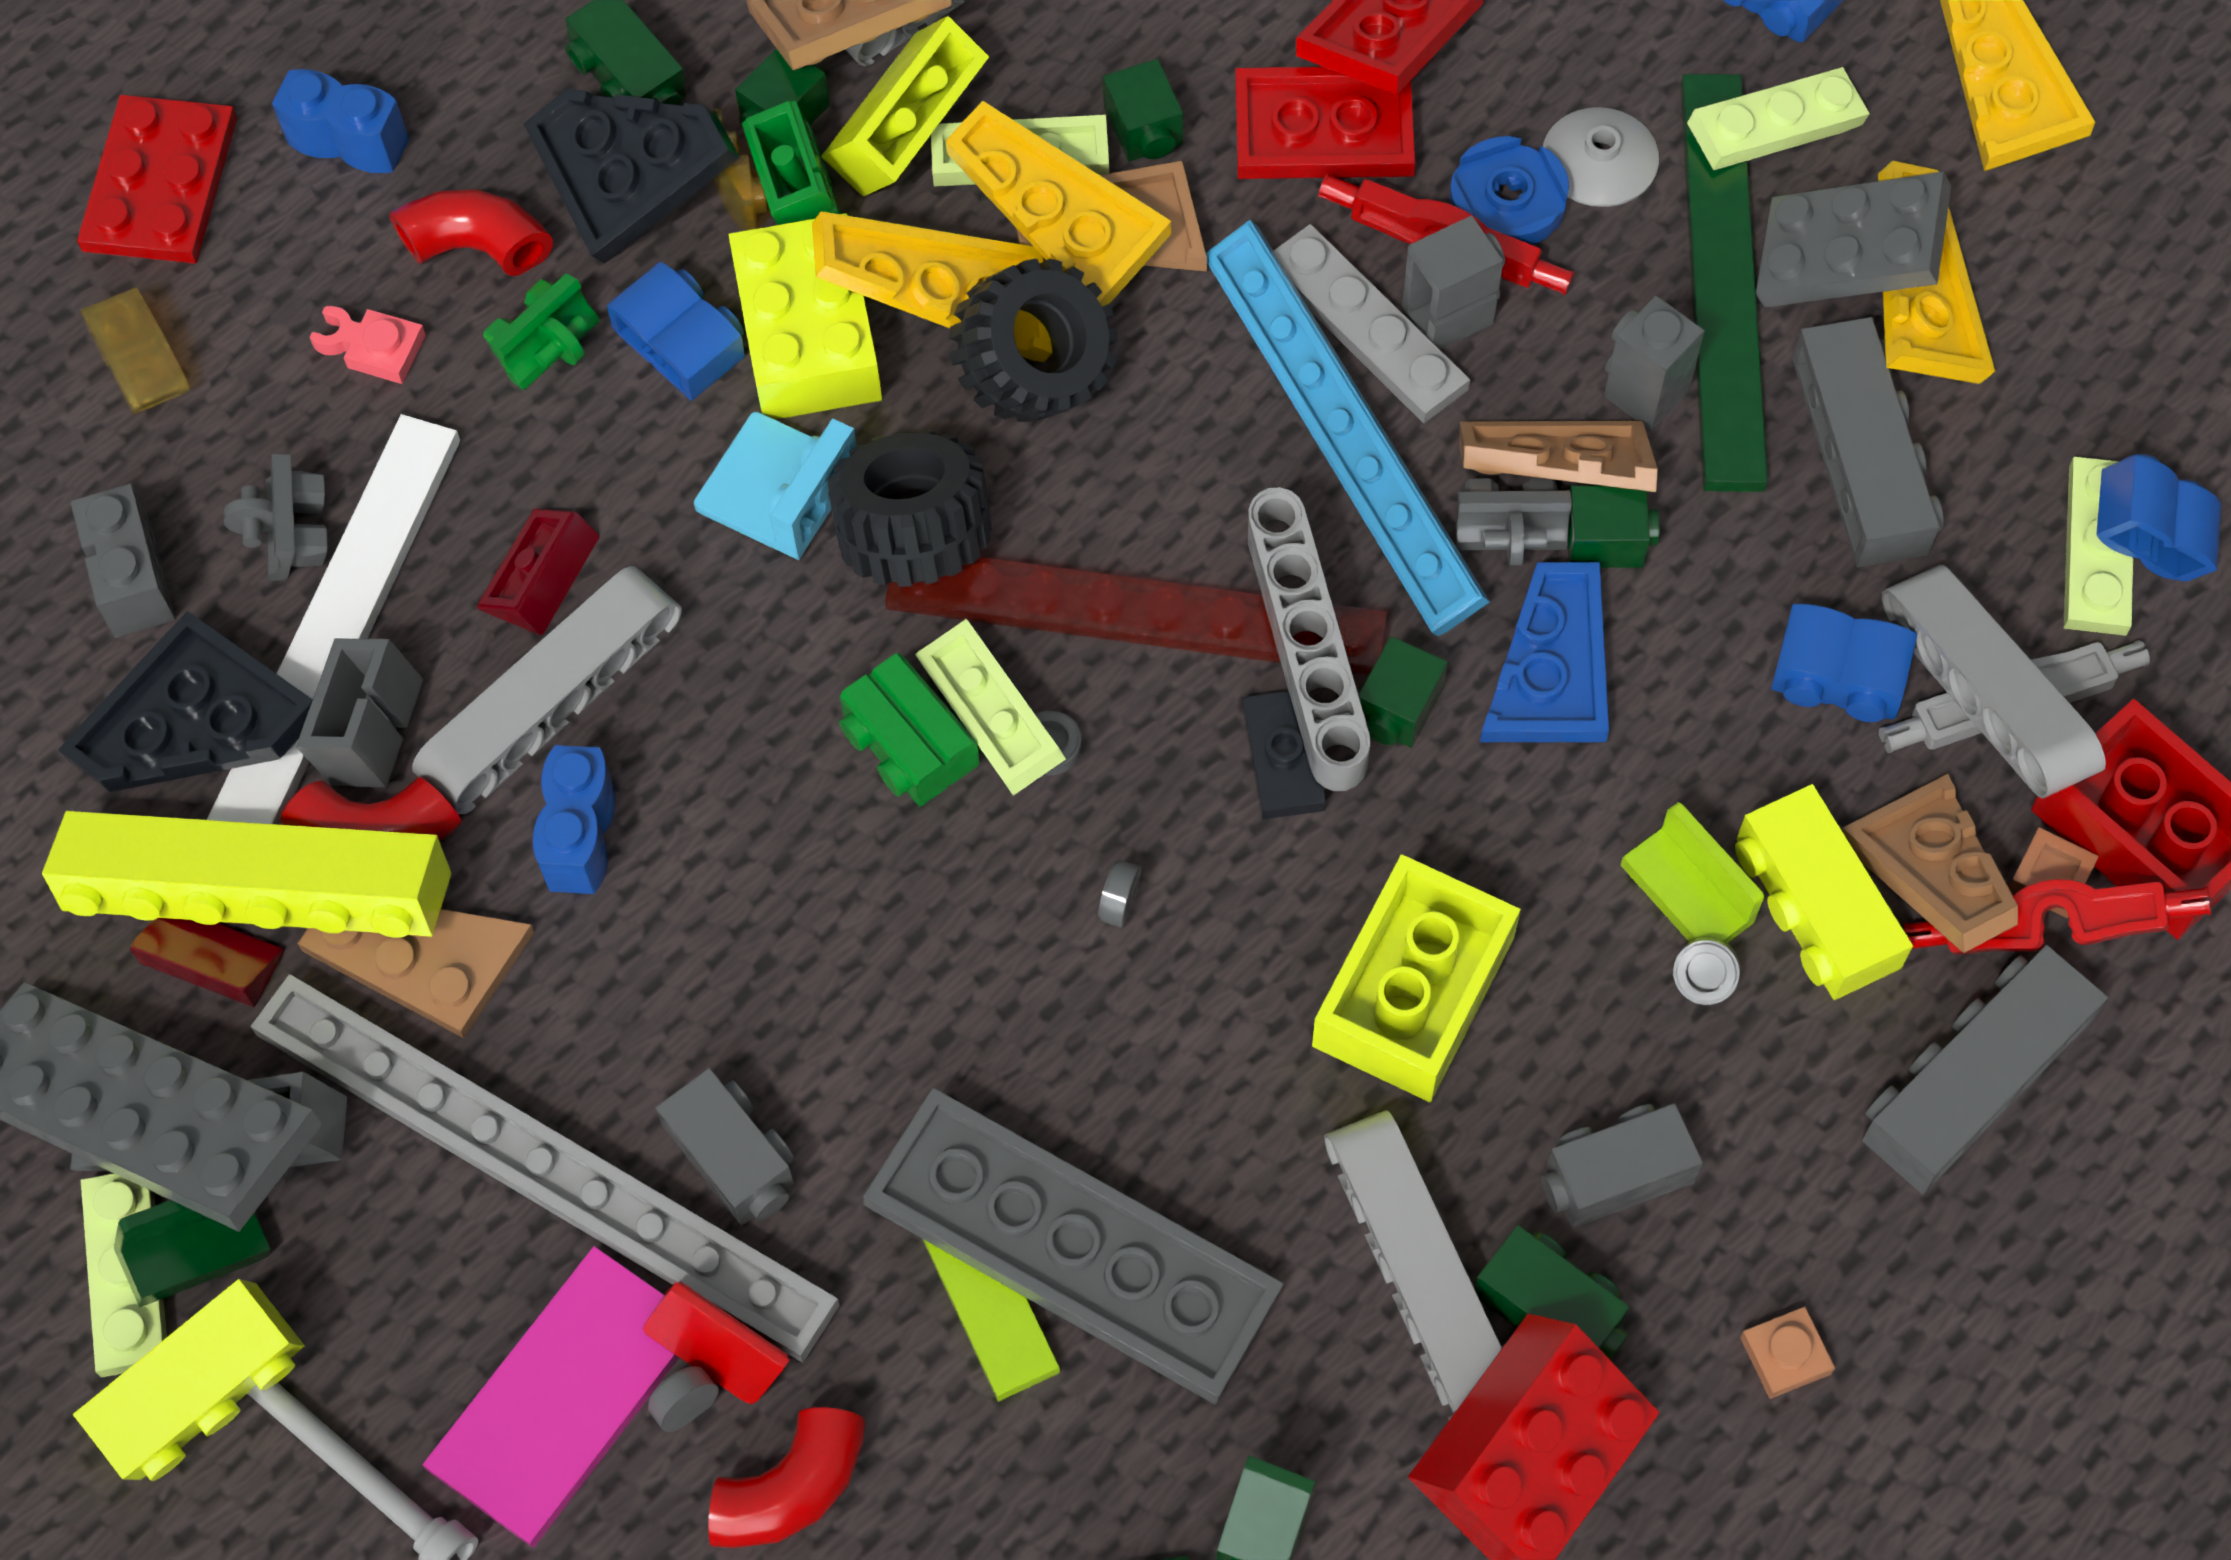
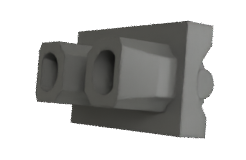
M272 454L271 476L265 479L264 483L265 499H260V490L257 486H244L241 488V499L227 504L223 509L225 527L230 531L242 534L243 545L246 547L255 548L262 544L261 534L266 533L268 581L288 579L291 567L323 565L327 553V529L325 525L294 524L293 513H322L325 496L324 475L292 471L291 455Z
M1491 478L1469 479L1466 482L1464 492H1458L1455 530L1456 547L1458 550H1506L1509 567L1522 566L1524 550H1567L1568 524L1572 507L1570 491H1559L1554 479L1531 478L1523 484L1522 491H1499L1498 484L1493 482Z

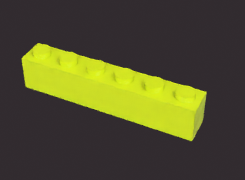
M66 811L42 875L61 910L80 916H93L96 913L132 916L146 921L157 918L193 920L205 925L228 922L254 924L265 929H277L281 926L315 928L326 933H341L343 931L373 932L392 938H401L406 935L433 936L451 877V870L437 835Z

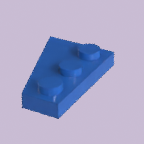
M1537 562L1516 625L1515 634L1481 731L1480 742H1606L1609 734L1600 562Z

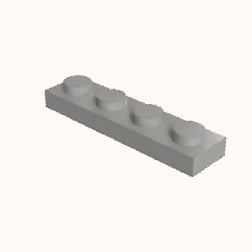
M1311 224L1274 250L1275 255L1311 313L1423 423H1426L1469 390L1470 379Z

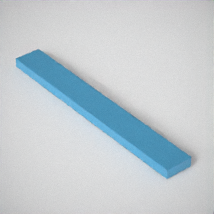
M1251 220L1247 221L1206 252L1207 263L1433 634L1440 636L1457 626L1490 601L1263 233Z

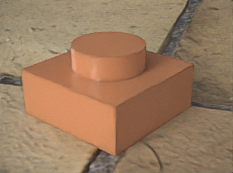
M2039 827L2008 888L2010 891L2017 893L2029 885L2056 879L2073 880L2085 884L2099 856ZM2062 908L2050 909L2051 911L2065 918H2068V913L2066 910Z
M1805 1307L1747 1329L1740 1336L1769 1399L1829 1376L1835 1370Z

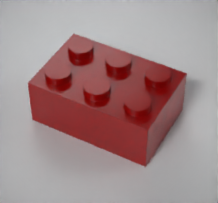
M2133 698L2096 733L2105 755V770L2044 799L2037 797L2031 811L2064 840L2099 856L2094 867L2117 887L2160 882L2165 889V893L2208 887L2210 900L2207 901H2209L2212 908L2231 890V782ZM2206 901L2189 902V903H2184V904L2199 903V902H2206ZM2204 915L2169 918L2170 926L2166 931L2176 940H2179Z
M1528 1313L1408 1475V1478L1489 1560H1555L1660 1412L1576 1324Z

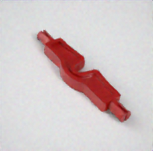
M1328 173L1324 177L1318 193L1319 198H1324L1352 209V220L1409 244L1471 216L1470 213L1444 202L1430 199H1415L1366 179L1358 187L1335 178ZM1473 216L1485 234L1491 233L1501 245L1505 257V265L1502 267L1501 273L1502 279L1529 288L1531 282H1535L1560 292L1564 296L1566 295L1574 277V271H1569L1540 260L1542 253L1540 248L1490 229Z
M2056 879L2029 885L2014 894L2013 898L2018 905V925L1965 953L1958 949L1928 921L1907 922L1904 924V930L1907 935L1929 934L1908 937L1913 945L1912 949L1948 945L1949 950L1955 955L1988 951H2037L2045 945L2043 936L2045 933L2044 917L2053 908H2062L2067 911L2069 926L2072 929V938L2077 944L2091 945L2128 935L2166 931L2170 926L2169 918L2211 915V905L2207 901L2210 900L2208 887L2165 893V889L2160 882L2094 889L2081 882ZM2206 901V902H2199V903L2184 904V903H2189V902Z

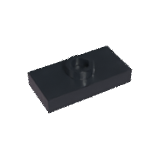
M1289 691L1242 697V709L1262 820L1325 811L1324 789L1311 772Z

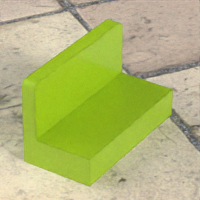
M1677 802L1667 810L1662 828L1626 854L1621 861L1620 866L1688 941L1698 937L1710 936L1719 938L1726 943L1730 942L1754 924L1764 899L1763 892L1680 802Z

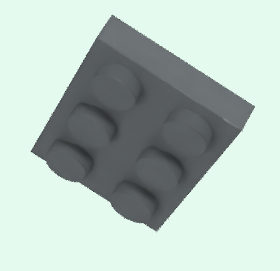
M1944 171L1772 197L1756 295L1764 307L1937 285L1951 193V184Z

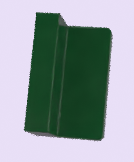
M172 1200L120 1219L114 1243L115 1253L139 1308L255 1264L267 1258L270 1253V1247L254 1213L238 1232Z

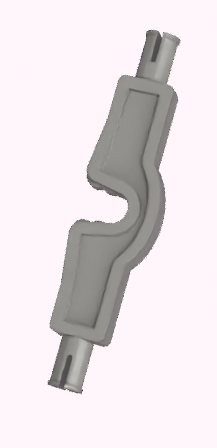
M2137 640L2132 644L2108 652L2105 651L2101 643L2096 642L2069 652L2032 659L2031 661L2063 697L2071 703L2112 689L2119 674L2142 666H2148L2150 656L2147 649L2143 650L2145 644ZM1948 693L1918 702L1914 707L1912 718L1879 728V737L1882 743L1886 742L1884 747L1887 753H1892L1895 750L1922 741L1925 742L1928 749L1933 750L1982 733Z

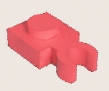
M335 306L324 307L322 314L326 323L339 326L340 328L336 333L329 336L312 332L309 338L316 351L324 355H337L346 351L344 360L347 368L403 384L426 337L423 325L367 309L361 323L352 321L349 314L342 308Z

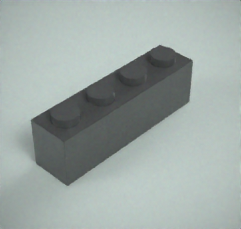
M1872 317L1801 329L1792 360L1856 567L1929 555L1937 533L1943 529V511L1936 495H1929L1924 480L1926 475V459L1920 443H1912L1907 427L1909 423L1907 398L1902 390H1895L1891 378L1892 369L1886 368L1885 339H1879Z
M2048 945L2030 962L2022 955L2018 956L1995 982V985L2001 991L1987 1005L1979 998L1971 1003L1952 1026L1959 1034L1945 1048L1936 1041L1933 1042L1910 1067L1909 1072L1915 1078L1901 1092L1895 1087L1890 1086L1865 1113L1872 1123L1862 1141L1922 1195L2095 1019L2109 998Z

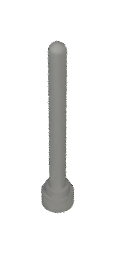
M279 1383L265 1391H261L256 1385L247 1393L415 1541L413 1549L419 1554L418 1560H450L455 1553L460 1560H467L475 1552L478 1546V1538L459 1521L451 1520L448 1522L443 1517L433 1519Z

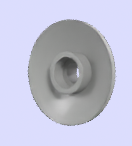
M1585 108L1564 116L1552 126L1543 143V147L1556 155L1566 170L1569 180L1568 198L1590 206H1617L1637 198L1652 184L1659 166L1658 147L1650 131L1631 115L1610 108ZM1604 143L1611 146V148L1602 150L1595 147L1594 144Z

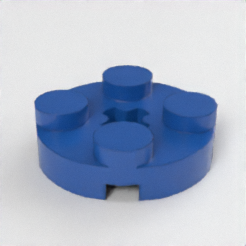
M1511 136L1494 137L1475 144L1461 157L1459 167L1452 176L1449 204L1475 216L1488 228L1530 245L1541 242L1550 236L1554 230L1558 229L1563 222L1569 191V180L1564 166L1556 155L1541 145L1539 152L1531 147L1522 146V138ZM1507 184L1511 191L1521 189L1523 192L1517 200L1513 201L1498 197L1500 185Z

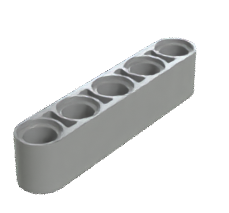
M1281 487L1268 488L1259 492L1252 499L1248 509V546L1311 772L1316 781L1324 788L1333 791H1347L1356 787L1365 777L1370 752V734L1305 507L1300 498L1292 491ZM1270 520H1280L1287 523L1290 528L1283 532L1273 533L1267 531L1262 525ZM1286 575H1295L1301 577L1307 583L1300 588L1289 589L1281 586L1277 581ZM1302 631H1311L1317 633L1323 640L1318 644L1305 646L1296 642L1292 637ZM1326 687L1335 691L1339 698L1331 703H1319L1314 701L1308 694L1314 689ZM1333 745H1344L1351 748L1356 756L1348 761L1338 762L1330 759L1324 751Z
M1945 565L1935 566L1882 592L1883 608L1890 621L1897 620L1900 626L1917 633L1913 652L1915 656L2038 797L2044 799L2105 770L2106 761L2101 743L2089 724Z
M636 566L622 569L435 734L416 755L412 765L413 772L434 786L458 814H466L476 807L473 801L478 796L482 795L486 798L523 765L519 760L527 752L533 756L569 723L565 719L573 711L576 714L583 711L615 682L611 677L618 670L624 674L660 641L656 637L664 629L669 633L675 628L681 616V606Z
M1385 1110L1325 1134L1324 1142L1332 1165L1339 1162L1343 1174L1338 1175V1178L1359 1224L1366 1221L1371 1232L1366 1234L1365 1237L1386 1283L1393 1281L1398 1293L1392 1296L1414 1345L1421 1342L1426 1354L1421 1355L1420 1358L1442 1406L1449 1404L1454 1414L1502 1348L1401 1131L1391 1113Z

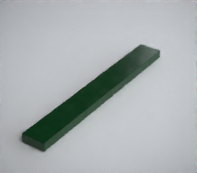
M1683 74L1680 87L1693 320L1696 325L1705 330L1696 362L1703 491L1765 492L1767 467L1747 161L1713 170L1687 124L1695 109L1743 96L1741 74Z

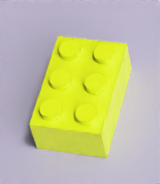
M815 219L728 234L761 412L763 415L774 420L882 400L878 366L864 296L817 278L815 275L812 222Z
M1401 854L1315 1017L1312 1047L1431 1103L1514 940L1521 909Z

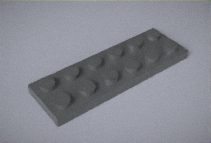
M24 982L0 1010V1120L238 1232L322 1126L314 1111L306 1106Z
M932 1088L863 1196V1205L1214 1405H1217L1278 1299L1284 1283L935 1088Z

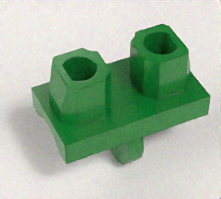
M567 273L555 284L540 279L526 292L524 303L527 309L514 321L508 318H497L484 330L483 336L492 352L500 361L510 380L522 390L531 385L559 358L568 364L576 365L585 355L578 340L600 321L597 314L583 297L578 279Z

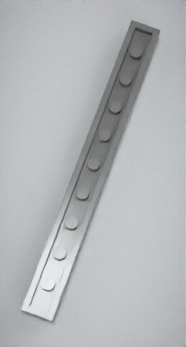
M290 974L250 1026L259 1038L670 1284L683 1282L765 1340L802 1363L840 1307L838 1298Z

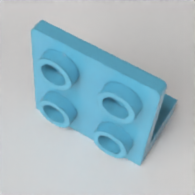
M753 412L695 498L694 506L696 512L799 560L831 511L828 495L829 477L835 474L834 467L839 460L850 457L849 451L857 447L854 428L832 418L821 437H811L759 412Z

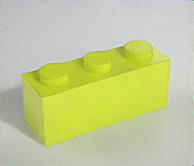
M949 16L916 32L821 157L862 196H866L896 182L989 56Z
M1813 784L1744 816L1736 839L1738 842L1735 844L1738 860L1750 877L1759 876L1770 894L1767 899L1768 907L1774 921L1781 930L1785 932L1790 929L1792 930L1803 949L1800 953L1803 968L1809 979L1816 986L1824 984L1833 1000H1836L1902 969L1913 945Z
M238 1279L73 1415L123 1480H141L147 1475L151 1481H155L170 1472L185 1458L186 1454L181 1448L197 1434L203 1431L206 1436H210L231 1422L241 1411L236 1402L249 1393L254 1386L257 1385L261 1391H265L287 1376L295 1367L294 1362L290 1358L305 1347V1345L256 1283Z

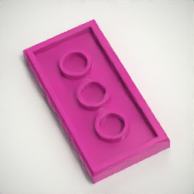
M593 1246L422 1464L424 1468L534 1549L679 1359L678 1356L654 1341L643 1331L645 1322L664 1295Z

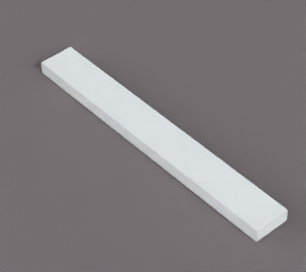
M400 415L277 672L280 677L311 699H313L334 638L368 639L459 445L460 438L457 430L406 415ZM298 740L279 760L232 768L207 820L280 825L282 811L294 796L309 764L308 759L296 748Z

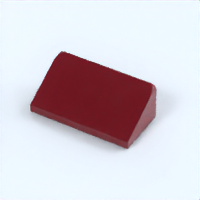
M533 509L476 608L528 631L543 635L600 536L577 512Z
M157 918L153 920L135 938L130 947V950L140 964L254 1008L284 954L283 948L220 924L205 925L193 920Z

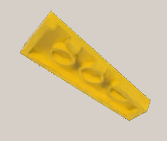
M1940 0L1984 171L2091 135L2095 125L2092 115L2023 0Z
M984 101L974 109L946 140L947 154L1046 260L1062 261V271L1074 266L1084 272L1081 282L1085 286L1093 282L1097 284L1102 291L1097 297L1102 307L1113 301L1171 235V220Z
M1891 161L1878 173V181L1939 171ZM1948 207L1937 285L1883 292L1886 368L1980 384L1995 372V368Z
M822 211L812 222L815 275L817 278L949 329L950 326L962 321L954 315V312L960 302L969 299L967 292L973 286L986 280L985 278L1025 260L1038 259L1039 264L1043 262V256L1034 246ZM1019 310L1014 322V339L1017 349L1022 357L1032 361L1045 362L1052 354L1049 333L1035 316Z

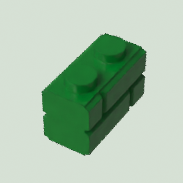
M797 101L784 102L750 116L742 122L771 215L777 225L816 219L821 211L841 214L815 134L805 119Z
M895 653L875 667L870 675L865 674L842 691L840 701L844 718L839 720V725L843 733L858 751L861 752L867 747L871 749L881 761L877 765L879 775L897 797L907 792L919 807L923 806L980 764L978 745L975 739L901 653Z

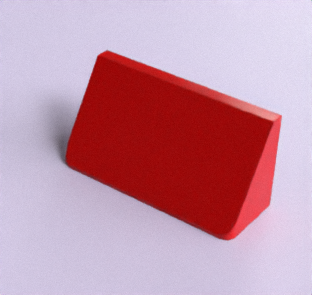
M681 1281L679 1283L675 1282L667 1290L643 1326V1331L647 1336L689 1365L703 1367L714 1382L748 1404H754L760 1399L789 1362L786 1353Z

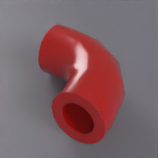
M479 189L438 191L409 202L389 213L390 220L399 238L419 264L453 248H472L487 253L500 265L507 275L520 276L545 261L553 248V239L543 225L514 200Z
M422 777L414 779L405 789L388 800L374 803L351 801L336 792L324 780L315 781L306 785L291 798L280 817V825L437 835L439 841L446 838L462 824L460 816L452 805L434 786Z
M828 1407L803 1409L798 1413L796 1433L790 1451L777 1466L758 1476L741 1478L718 1476L713 1486L709 1508L708 1533L710 1546L741 1548L779 1543L818 1522L849 1486L863 1444L866 1420L854 1412Z

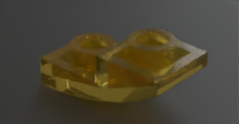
M710 109L717 114L725 129L722 109ZM726 131L740 159L712 181L719 198L735 224L742 231L758 229L757 214L768 213L764 190L760 178H753L749 155H740L737 131Z
M137 287L80 310L86 326L106 366L110 367L132 414L141 412L189 391V384Z

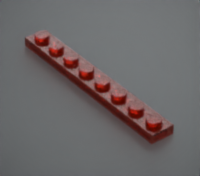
M979 557L973 564L962 565L963 571L952 577L948 575L939 577L938 582L926 585L925 582L913 583L912 586L898 587V583L891 582L888 584L885 597L887 610L961 620L967 619L968 621L1281 663L1262 595ZM1332 604L1351 672L1370 675L1382 652L1387 612ZM1302 631L1292 637L1296 642L1305 646L1315 645L1323 640L1321 636L1311 631Z

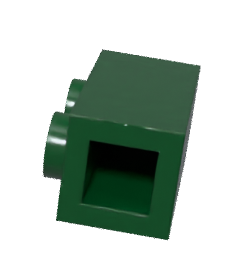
M592 0L565 18L569 43L565 45L567 55L580 73L586 75L590 72L601 84L600 90L604 97L615 98V94L655 99L662 104L680 106L682 98L686 96L683 68L624 0Z
M1517 1225L1477 1277L1474 1290L1478 1299L1517 1328L1528 1313L1576 1324L1612 1361L1630 1335L1621 1328L1630 1308L1621 1300L1623 1298L1621 1291L1604 1276L1595 1272H1590L1586 1275L1565 1260L1567 1258L1566 1252L1549 1236L1537 1231L1531 1235Z

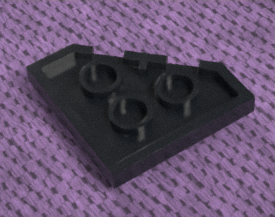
M566 89L523 123L591 256L603 263L610 260L740 159L717 114L705 105L684 103L683 106L662 104L655 99L616 94L615 98L592 95L583 90Z
M186 611L63 743L58 751L71 764L109 792L279 760L299 739L313 699L193 614Z

